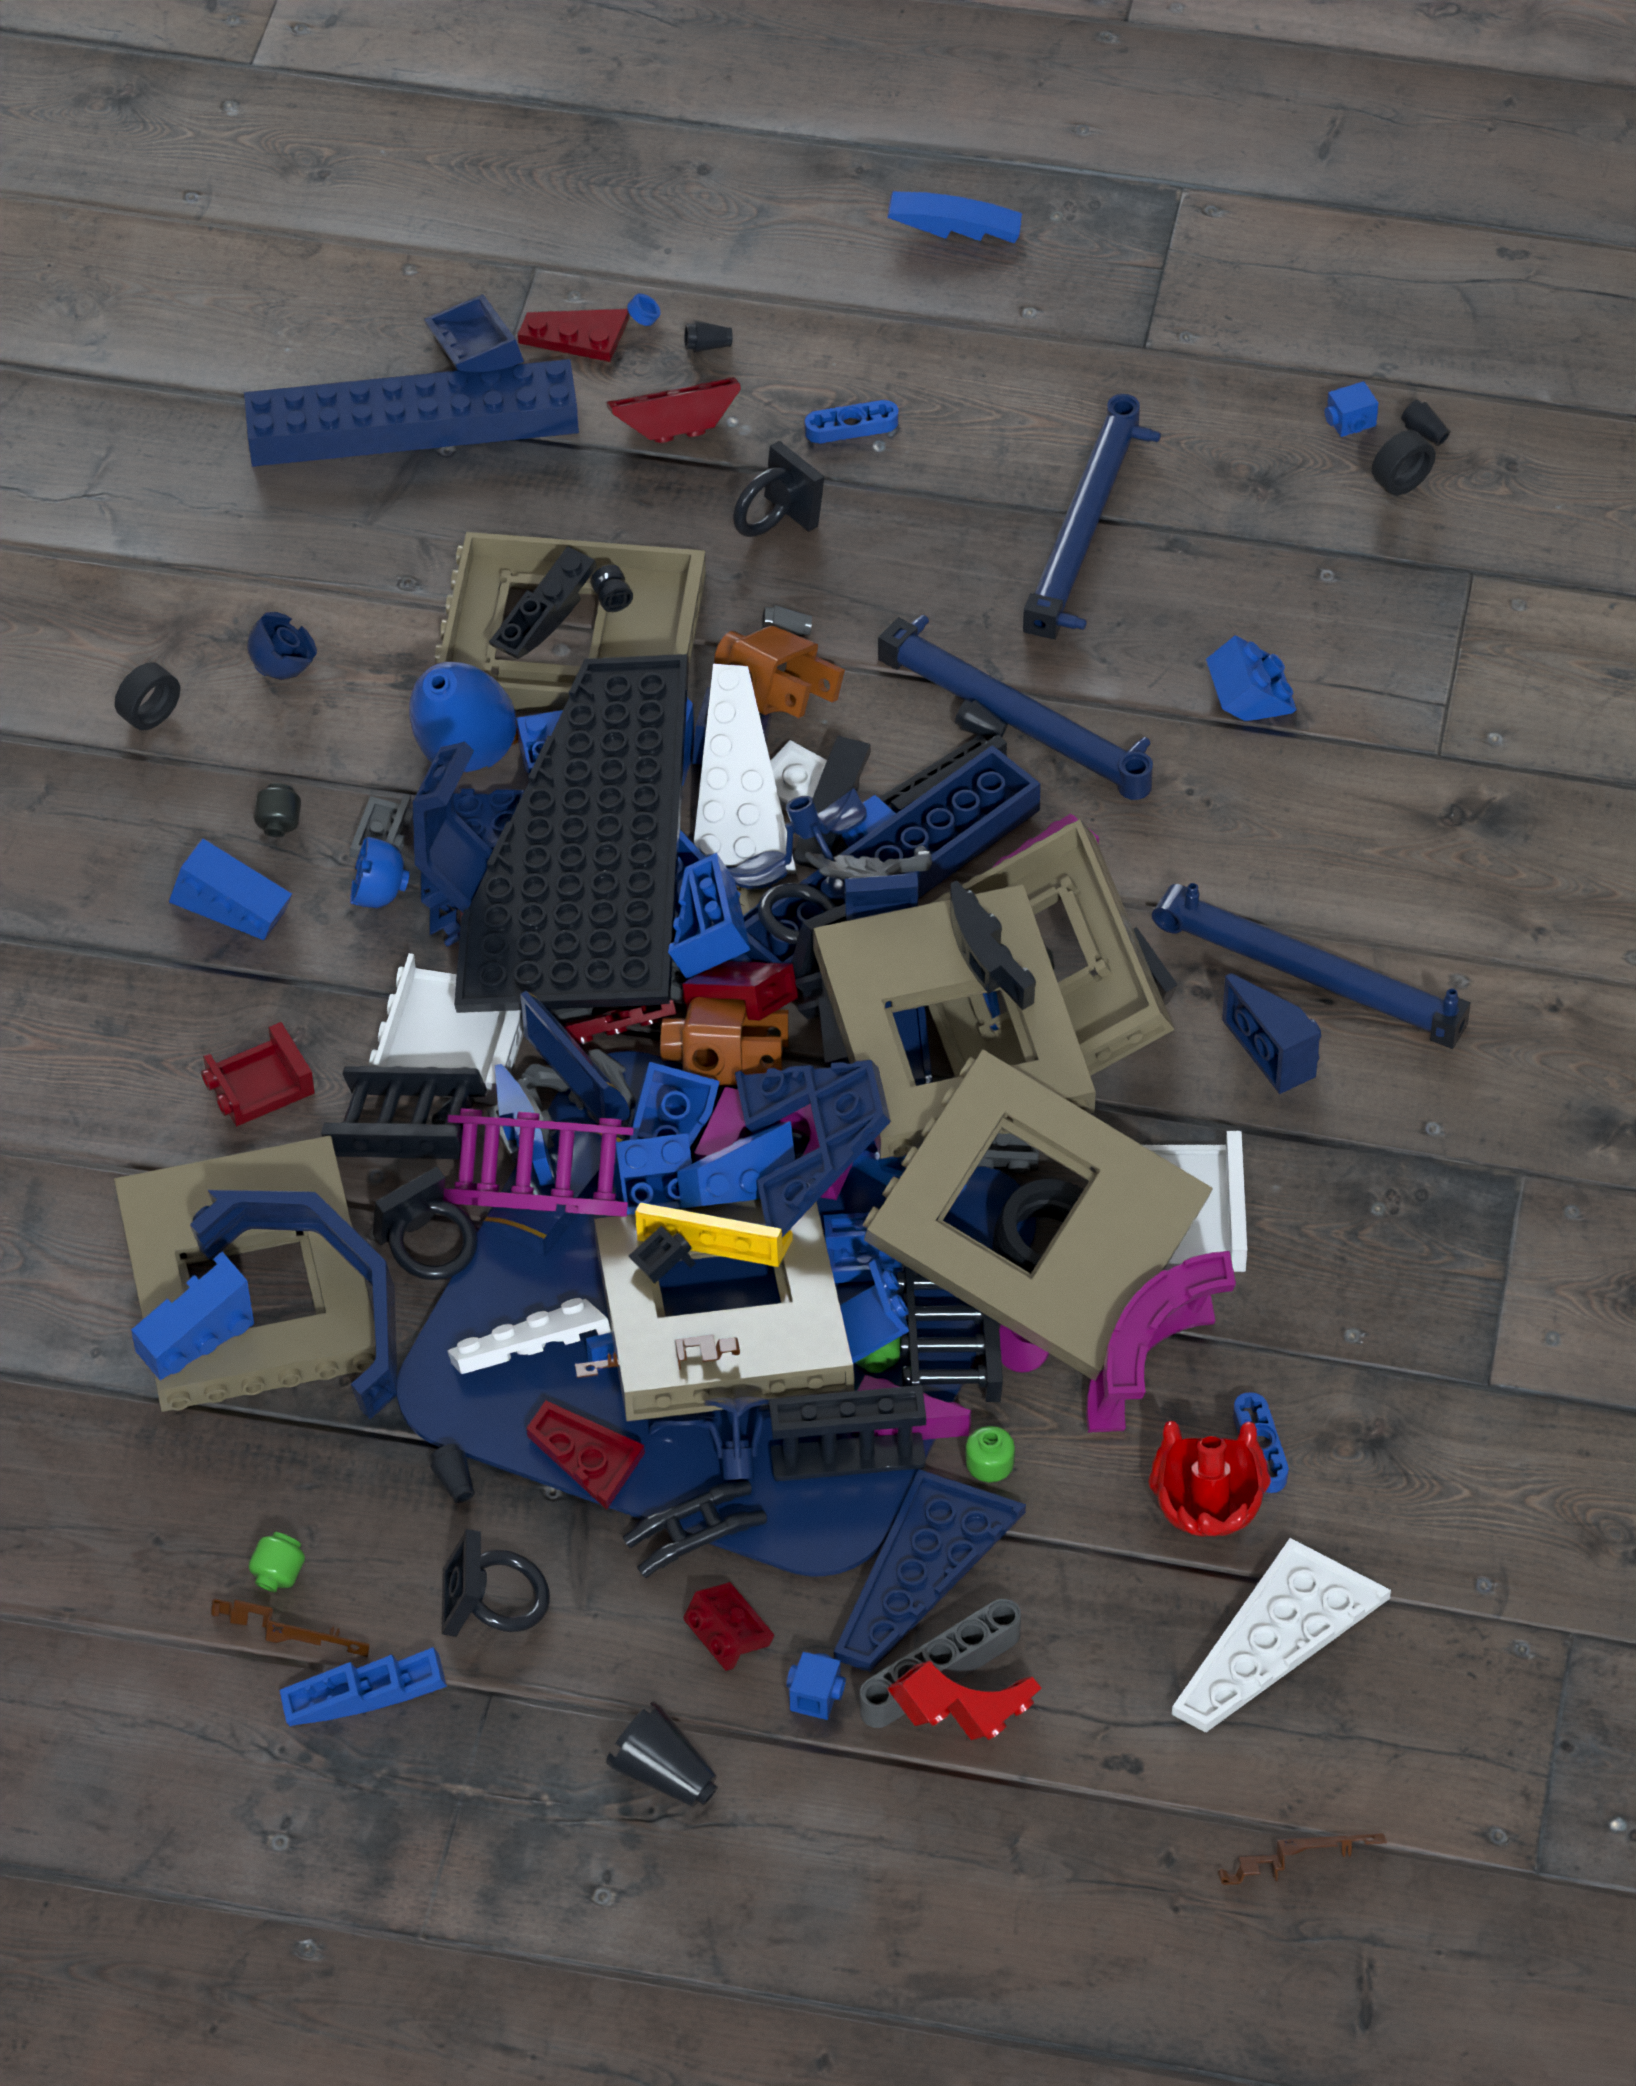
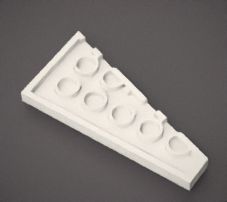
M713 664L694 845L706 858L717 853L726 867L735 868L744 861L764 852L778 851L785 855L787 831L748 666ZM792 856V862L785 867L787 873L797 874Z
M1290 1538L1174 1703L1172 1715L1206 1733L1388 1601L1391 1596V1590Z

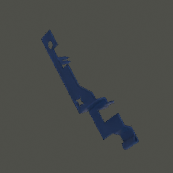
M421 872V902L430 908V935L444 929L448 935L444 943L448 947L460 940L461 925L457 921L458 908ZM429 889L431 892L426 893L424 890ZM440 908H441L442 910H444L446 913H448V914H446L445 916H443V917H441V918H440Z

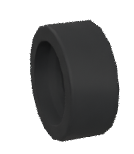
M1413 430L1402 431L1389 439L1376 454L1371 473L1374 479L1390 494L1396 496L1403 495L1415 489L1424 481L1435 463L1436 452L1434 447L1418 432Z
M155 662L145 663L136 667L122 681L115 695L114 706L117 714L138 730H150L161 724L172 713L179 700L181 687L178 679ZM155 687L149 699L140 706L146 694Z

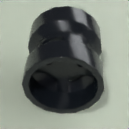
M602 566L592 574L590 579L591 586L595 593L598 594L599 602L605 611L618 612L630 605L633 600V592L625 582V576L619 566Z

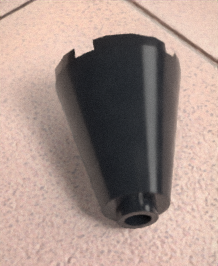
M653 1701L650 1703L651 1713L643 1709L620 1735L615 1744L621 1749L616 1757L609 1753L606 1764L612 1769L691 1807H694L698 1802L704 1806L718 1789V1786L714 1784L717 1775L663 1707Z

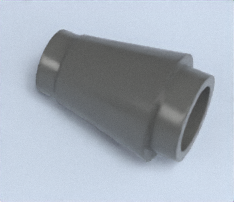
M773 604L772 607H764L761 629L768 626H776L797 636L810 635L812 615H806L805 613Z

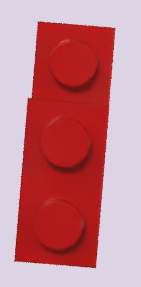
M926 1661L914 1665L887 1689L914 1726L926 1723L934 1726L951 1713L970 1740L982 1737L990 1740L1006 1728L1007 1725L1004 1721L1014 1713L1015 1716H1018L1034 1704L1031 1697L1042 1688L1034 1677L1031 1676L1017 1680L1001 1691L984 1692L972 1690L951 1681L931 1661Z

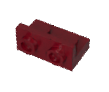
M731 1582L696 1591L683 1617L686 1624L725 1671L734 1669L741 1654L770 1646L775 1636Z

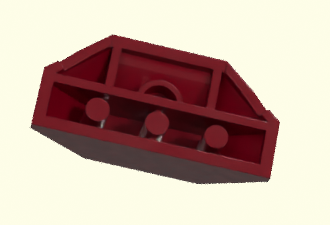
M734 377L608 401L606 403L607 408L614 416L649 440L654 439L656 443L672 441L674 435L686 433L689 437L705 434L706 429L714 428L740 392L741 386Z

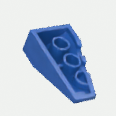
M649 1062L643 1075L630 1127L634 1128L633 1135H629L628 1140L688 1133L689 1146H691L712 1114L720 1081ZM615 1191V1194H616V1199H615V1200H618V1201H619L617 1192Z

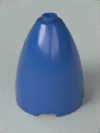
M462 662L439 663L424 671L412 690L409 702V718L413 735L421 751L431 763L440 747L466 742L474 750L464 772H470L486 766L488 768L493 766L511 747L517 729L512 700L502 686L485 671Z

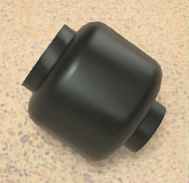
M282 783L269 784L267 788H264L257 794L254 822L268 836H285V833L292 832L298 826L301 798L289 785Z

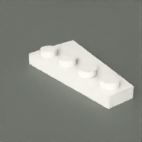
M575 1298L564 1302L561 1308L554 1311L533 1313L526 1318L527 1321L514 1326L506 1324L496 1327L492 1330V1334L485 1337L464 1339L457 1344V1347L447 1351L451 1364L461 1374L507 1362L510 1360V1353L517 1351L521 1355H531L542 1352L546 1343L551 1341H564L565 1345L580 1341V1333L597 1329L599 1336L611 1332L607 1317L587 1299Z

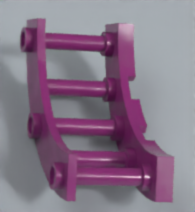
M463 1108L460 1109V1115H448V1122L463 1124L459 1180L455 1182L454 1189L444 1188V1201L453 1204L556 1211L557 1204L566 1205L565 1212L627 1217L628 1202L615 1201L616 1194L612 1193L617 1135H633L634 1129L621 1127L622 1120L600 1118L599 1125L540 1121V1113L518 1112L517 1119L482 1117L483 1110ZM478 1125H485L481 1183H473ZM500 1126L520 1127L516 1185L512 1186L511 1193L499 1192V1185H496ZM535 1128L560 1130L555 1189H551V1196L533 1195L534 1187H530ZM575 1131L602 1133L598 1191L594 1192L593 1199L573 1198L574 1190H570Z
M1230 1251L1213 1252L1186 1259L1182 1264L1158 1273L1132 1297L1112 1331L1107 1346L1104 1368L1096 1381L1090 1378L1086 1402L1088 1433L1125 1431V1400L1142 1399L1146 1392L1144 1382L1146 1354L1159 1342L1177 1332L1215 1323L1211 1294L1230 1292L1236 1286Z

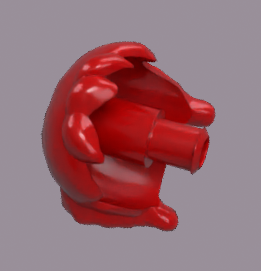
M1175 1421L1166 1422L1162 1433L1161 1446L1158 1448L1152 1462L1148 1484L1157 1497L1159 1506L1167 1521L1181 1531L1201 1537L1227 1536L1248 1526L1256 1517L1262 1504L1263 1495L1271 1483L1267 1461L1257 1440L1255 1424L1250 1421L1243 1423L1237 1440L1215 1436L1182 1439L1178 1423Z

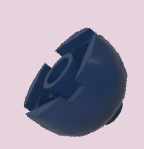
M266 612L251 629L247 644L250 659L256 670L264 676L280 680L297 677L312 663L313 658L317 654L315 642L303 626L297 630L289 624L292 618L278 612Z

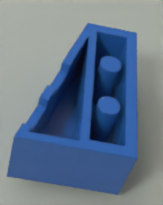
M202 838L180 868L169 903L265 940L285 913L292 893Z
M715 853L685 867L678 900L681 904L679 917L674 919L673 927L676 930L674 943L669 944L668 953L685 978L688 979L727 960L736 958L751 949L735 879L719 855Z
M791 1121L771 1124L746 1138L734 1142L731 1146L712 1153L677 1171L681 1209L760 1199L757 1180L795 1161Z
M223 1252L213 1259L217 1265L201 1279L194 1275L186 1282L190 1288L173 1303L167 1298L131 1329L136 1353L159 1380L164 1379L170 1374L180 1372L190 1362L202 1355L210 1354L220 1344L234 1336L243 1334L250 1326L254 1325L248 1282Z

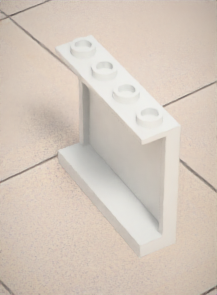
M409 953L405 967L400 966L396 977L397 992L389 997L387 1014L389 1016L387 1022H381L378 1033V1042L380 1044L378 1050L373 1049L371 1052L369 1067L476 1068L480 1071L487 1088V1093L485 1097H473L474 1102L497 1105L495 1065L502 1064L510 1074L512 1073L524 1034L522 1010L456 1013L454 1001L457 974L416 968L414 954Z
M1227 1131L1226 1145H1142L1213 1188L1208 1200L1165 1269L1169 1270L1182 1264L1184 1260L1195 1256L1230 1251L1233 1271L1246 1272L1247 1234L1242 1132Z

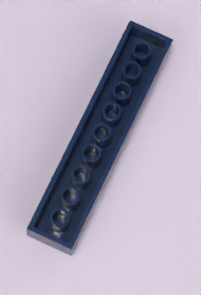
M570 359L517 364L512 367L487 372L457 370L244 392L252 467L579 433L577 402Z
M991 745L839 855L854 856L857 859H860L862 856L876 857L880 861L886 862L888 859L914 857V850L918 846L926 847L932 856V865L929 870L895 874L917 873L919 899L1039 812L1041 783ZM818 869L799 884L808 885L821 891V884L827 876L819 873ZM783 898L772 906V913L777 921L796 931H800L803 921L824 913L818 905L802 898ZM845 898L832 899L837 906L845 904ZM758 913L744 922L751 949L745 952V954L752 959V962H792L796 945L786 943L769 933L762 925Z

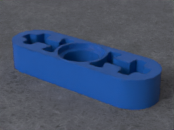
M879 400L814 411L805 418V436L811 442L826 443L891 432L898 426V407L891 401ZM848 418H855L860 422L856 425H847L843 421Z
M1248 1392L1241 1394L1236 1398L1233 1410V1420L1238 1435L1243 1423L1252 1422L1249 1412L1244 1411L1245 1408H1251L1253 1412H1256L1255 1426L1257 1428V1436L1266 1437L1271 1442L1269 1447L1262 1450L1266 1461L1270 1460L1273 1474H1277V1477H1270L1271 1483L1266 1492H1278L1287 1484L1289 1468L1267 1401L1257 1393Z

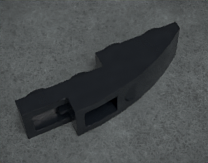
M567 546L532 593L528 590L525 592L489 641L490 645L516 659L523 657L539 646L560 626L581 600L579 591L597 568L595 559Z
M957 880L951 883V923L959 951L968 968L988 994L1001 987L1022 1010L1034 1004L1036 980L1030 970L1025 967L1022 968L1013 959L1007 946L1001 944L1002 926L998 918L994 914H988L971 890H965Z

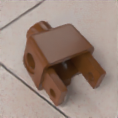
M768 626L747 636L736 631H729L721 639L714 657L715 664L748 666L758 712L763 715H768L772 712H786L800 718L805 714L810 693L832 703L837 701L845 669L816 656L818 650L817 643L776 626ZM787 662L784 672L777 669L778 665ZM824 679L828 680L830 684L829 689L824 686Z
M695 997L689 1004L686 1018L662 1019L660 1038L662 1061L683 1062V1071L718 1080L720 1081L719 1086H737L735 1076L737 1071H742L745 1075L766 1073L767 1069L770 1068L783 1070L782 1047L789 1046V1010H777L760 1021L748 1020L745 1000ZM776 1027L780 1030V1034L773 1036L769 1034L768 1029ZM770 1055L774 1061L767 1064L761 1060V1057Z

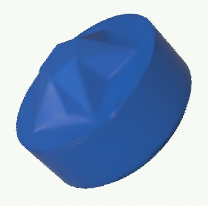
M636 294L627 305L631 317L644 326L653 325L661 314L656 301L645 294Z

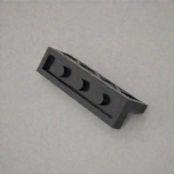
M980 734L883 794L879 799L887 806L891 804L890 809L898 813L991 745L1007 756V742L999 735L987 741Z

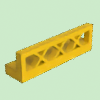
M640 1203L635 1211L637 1241L644 1242L662 1226L672 1236L678 1232L692 1247L690 1251L779 1267L793 1240L791 1230L782 1238V1229L657 1205Z

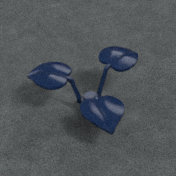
M852 788L819 814L810 796H800L789 801L786 805L790 823L785 824L787 831L786 854L784 855L778 851L764 852L744 861L735 868L728 869L735 879L736 885L747 889H761L783 879L787 875L785 866L792 862L794 833L802 839H809L815 836L826 859L834 861L821 833L828 834L832 832L834 834H842L858 827L865 821L867 811L856 790ZM827 877L821 884V891L831 899H843L845 880Z
M744 1396L735 1399L722 1397L704 1401L705 1406H716L732 1412L733 1440L726 1441V1448H724L715 1423H718V1418L700 1415L673 1416L658 1420L650 1427V1435L668 1425H695L710 1430L717 1447L718 1458L723 1460V1479L754 1478L753 1457H758L757 1448L764 1422L770 1417L769 1405L757 1408V1412L760 1413L750 1447L748 1440H740L739 1416L749 1408L769 1404V1399Z

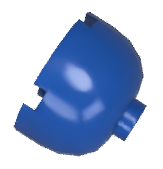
M365 838L356 861L355 869H357L356 880H352L350 903L367 908L387 906L395 899L399 890L405 892L409 880V871L404 870L403 857L400 851L392 844L376 838Z

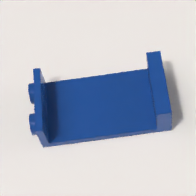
M875 1260L868 1263L875 1285L840 1305L853 1364L910 1331L905 1319L909 1311L903 1299L896 1292L900 1289L898 1280L890 1269L884 1271Z

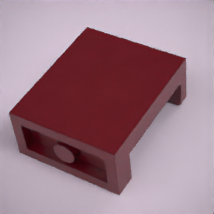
M725 961L683 983V999L687 1011L691 1000L695 997L745 1000L748 1020L760 1021L798 998L794 969L791 963Z
M282 1022L268 1027L270 1041L217 1063L210 1053L203 1056L205 1070L201 1071V1076L204 1084L209 1091L215 1090L218 1095L216 1096V1101L221 1113L224 1116L229 1114L236 1127L315 1094L312 1071Z

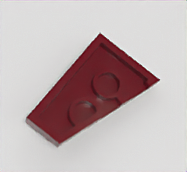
M628 309L527 312L517 334L518 344L611 362L630 319Z
M670 999V1004L626 1006L561 1025L578 1044L592 1041L593 1034L605 1031L607 1036L627 1031V1026L640 1023L641 1026L660 1022L661 1017L676 1014L673 1000Z
M548 1401L544 1402L527 1427V1437L606 1510L645 1454L643 1444Z

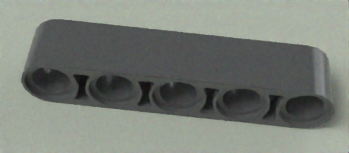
M1009 1599L995 1600L866 1680L860 1688V1716L863 1722L868 1726L881 1728L905 1715V1712L887 1688L914 1665L931 1661L944 1676L956 1683L1013 1647L1019 1641L1021 1634V1609L1018 1604ZM1006 1622V1623H1009V1624H1008V1625H1000V1624H997V1623ZM967 1642H977L978 1644H976V1645H969V1644H966V1643H967ZM937 1661L947 1662L946 1664L942 1665L935 1664V1662ZM873 1701H882V1702H884V1703H882V1704H873V1703H871V1702H873Z

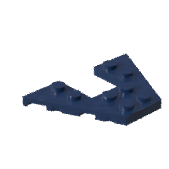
M872 1060L856 1061L852 1064H846L845 1062L831 1063V1068L814 1069L811 1065L788 1067L782 1071L770 1068L767 1069L766 1073L745 1075L742 1071L735 1072L745 1125L753 1134L811 1104L820 1147L757 1180L766 1226L782 1229V1238L891 1122L879 1068Z

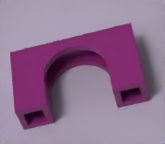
M725 1087L694 1152L696 1161L712 1153L719 1152L731 1146L734 1142L753 1134L745 1125L738 1089ZM811 1104L775 1122L791 1121L792 1133L803 1135L809 1139L803 1156L820 1147ZM852 1164L828 1188L821 1198L837 1200Z

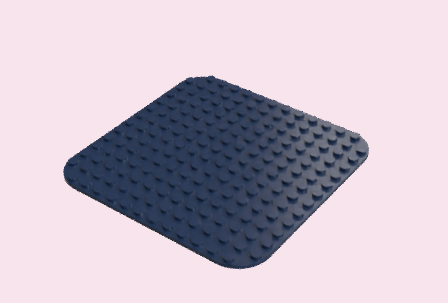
M622 1051L607 1054L625 1067L623 1076L636 1102L643 1075L649 1062L683 1071V1064L675 1061H662L660 1056L649 1053ZM718 1086L712 1114L725 1087L738 1089V1086ZM570 1088L565 1092L558 1091L547 1110L553 1122L565 1121L599 1125L588 1117V1109L586 1107L579 1110L575 1103L569 1101ZM631 1103V1117L627 1126L629 1128L631 1127L636 1103ZM710 1118L690 1146L692 1164L697 1162L694 1152ZM557 1130L550 1131L551 1137ZM792 1133L794 1147L802 1135ZM626 1135V1136H625V1140H624V1141H627V1140H628V1136H629V1135ZM517 1164L501 1192L507 1193L515 1183ZM851 1166L837 1200L820 1197L816 1201L824 1238V1215L869 1213L874 1206L881 1209L887 1199L882 1195L887 1185ZM976 1167L966 1183L967 1187L957 1197L943 1221L993 1251V1234L1001 1209L1010 1195L1020 1185L997 1169ZM613 1180V1190H612V1193L615 1194L616 1189H615L614 1180ZM579 1213L545 1257L483 1227V1224L477 1232L478 1244L472 1261L463 1271L453 1276L405 1358L398 1374L396 1392L398 1406L404 1420L418 1436L438 1447L457 1444L460 1450L465 1451L468 1458L600 1504L527 1437L528 1425L544 1402L548 1401L644 1445V1456L608 1508L644 1519L657 1512L658 1514L709 1491V1488L715 1485L748 1480L752 1488L751 1495L737 1497L732 1501L714 1506L722 1520L734 1513L743 1511L748 1513L763 1509L767 1516V1523L750 1527L748 1530L740 1531L733 1535H726L709 1544L787 1572L811 1577L835 1575L856 1568L870 1559L881 1548L919 1469L775 1481L771 1447L783 1445V1438L773 1439L771 1419L768 1417L764 1422L757 1448L758 1457H753L754 1478L725 1480L723 1479V1460L718 1458L717 1447L710 1430L695 1425H668L650 1435V1427L654 1422L673 1416L627 1421L617 1366L597 1370V1376L577 1378L575 1364L588 1362L586 1338L598 1335L597 1329L580 1333V1341L565 1345L564 1341H551L546 1343L542 1352L531 1355H521L517 1351L510 1353L511 1358L507 1362L461 1374L451 1364L447 1351L457 1347L460 1341L471 1337H477L478 1339L492 1334V1330L501 1325L511 1324L514 1326L527 1321L526 1318L536 1312L554 1311L561 1308V1305L568 1300L575 1298L587 1299L607 1317L609 1322L596 1249L594 1219L614 1216ZM1031 1217L1016 1225L1017 1232L1029 1248L1032 1247L1035 1238L1036 1217ZM722 1256L693 1259L696 1264L691 1269L683 1261H679L659 1279L665 1317L781 1303L774 1268L770 1265ZM913 1271V1275H920L917 1272ZM875 1282L835 1283L839 1304L845 1303L874 1286ZM944 1289L914 1290L915 1306H971ZM898 1294L904 1301V1294ZM973 1320L916 1321L917 1338L975 1337L976 1333H981L980 1324H974ZM975 1352L918 1353L919 1370L971 1369L977 1356ZM900 1353L898 1362L881 1373L868 1372L854 1363V1391H858L865 1375L876 1379H886L894 1385L902 1387V1366H908V1357H901ZM591 1366L586 1368L587 1371H593ZM963 1384L922 1385L923 1392L930 1397L945 1402H955ZM766 1405L749 1408L739 1416L740 1440H748L749 1447L752 1443L760 1413L757 1412V1408ZM724 1409L675 1415H700L718 1418V1423H715L724 1448H726V1441L733 1440L732 1412ZM852 1432L836 1434L837 1440L859 1438L858 1434ZM821 1435L798 1437V1443L821 1441ZM936 1439L923 1440L925 1459ZM700 1511L679 1520L687 1536L708 1527Z

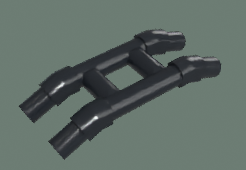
M745 1480L715 1485L709 1488V1491L658 1514L657 1512L638 1522L635 1528L623 1536V1540L629 1548L632 1549L645 1538L648 1539L655 1533L664 1530V1527H666L673 1543L669 1542L655 1550L648 1559L637 1566L641 1575L647 1578L658 1569L664 1568L671 1562L678 1560V1557L717 1539L748 1530L750 1527L766 1524L767 1516L763 1509L748 1513L746 1511L734 1513L722 1520L714 1506L732 1501L737 1497L751 1495L752 1488L750 1482ZM700 1511L708 1527L687 1536L679 1520Z

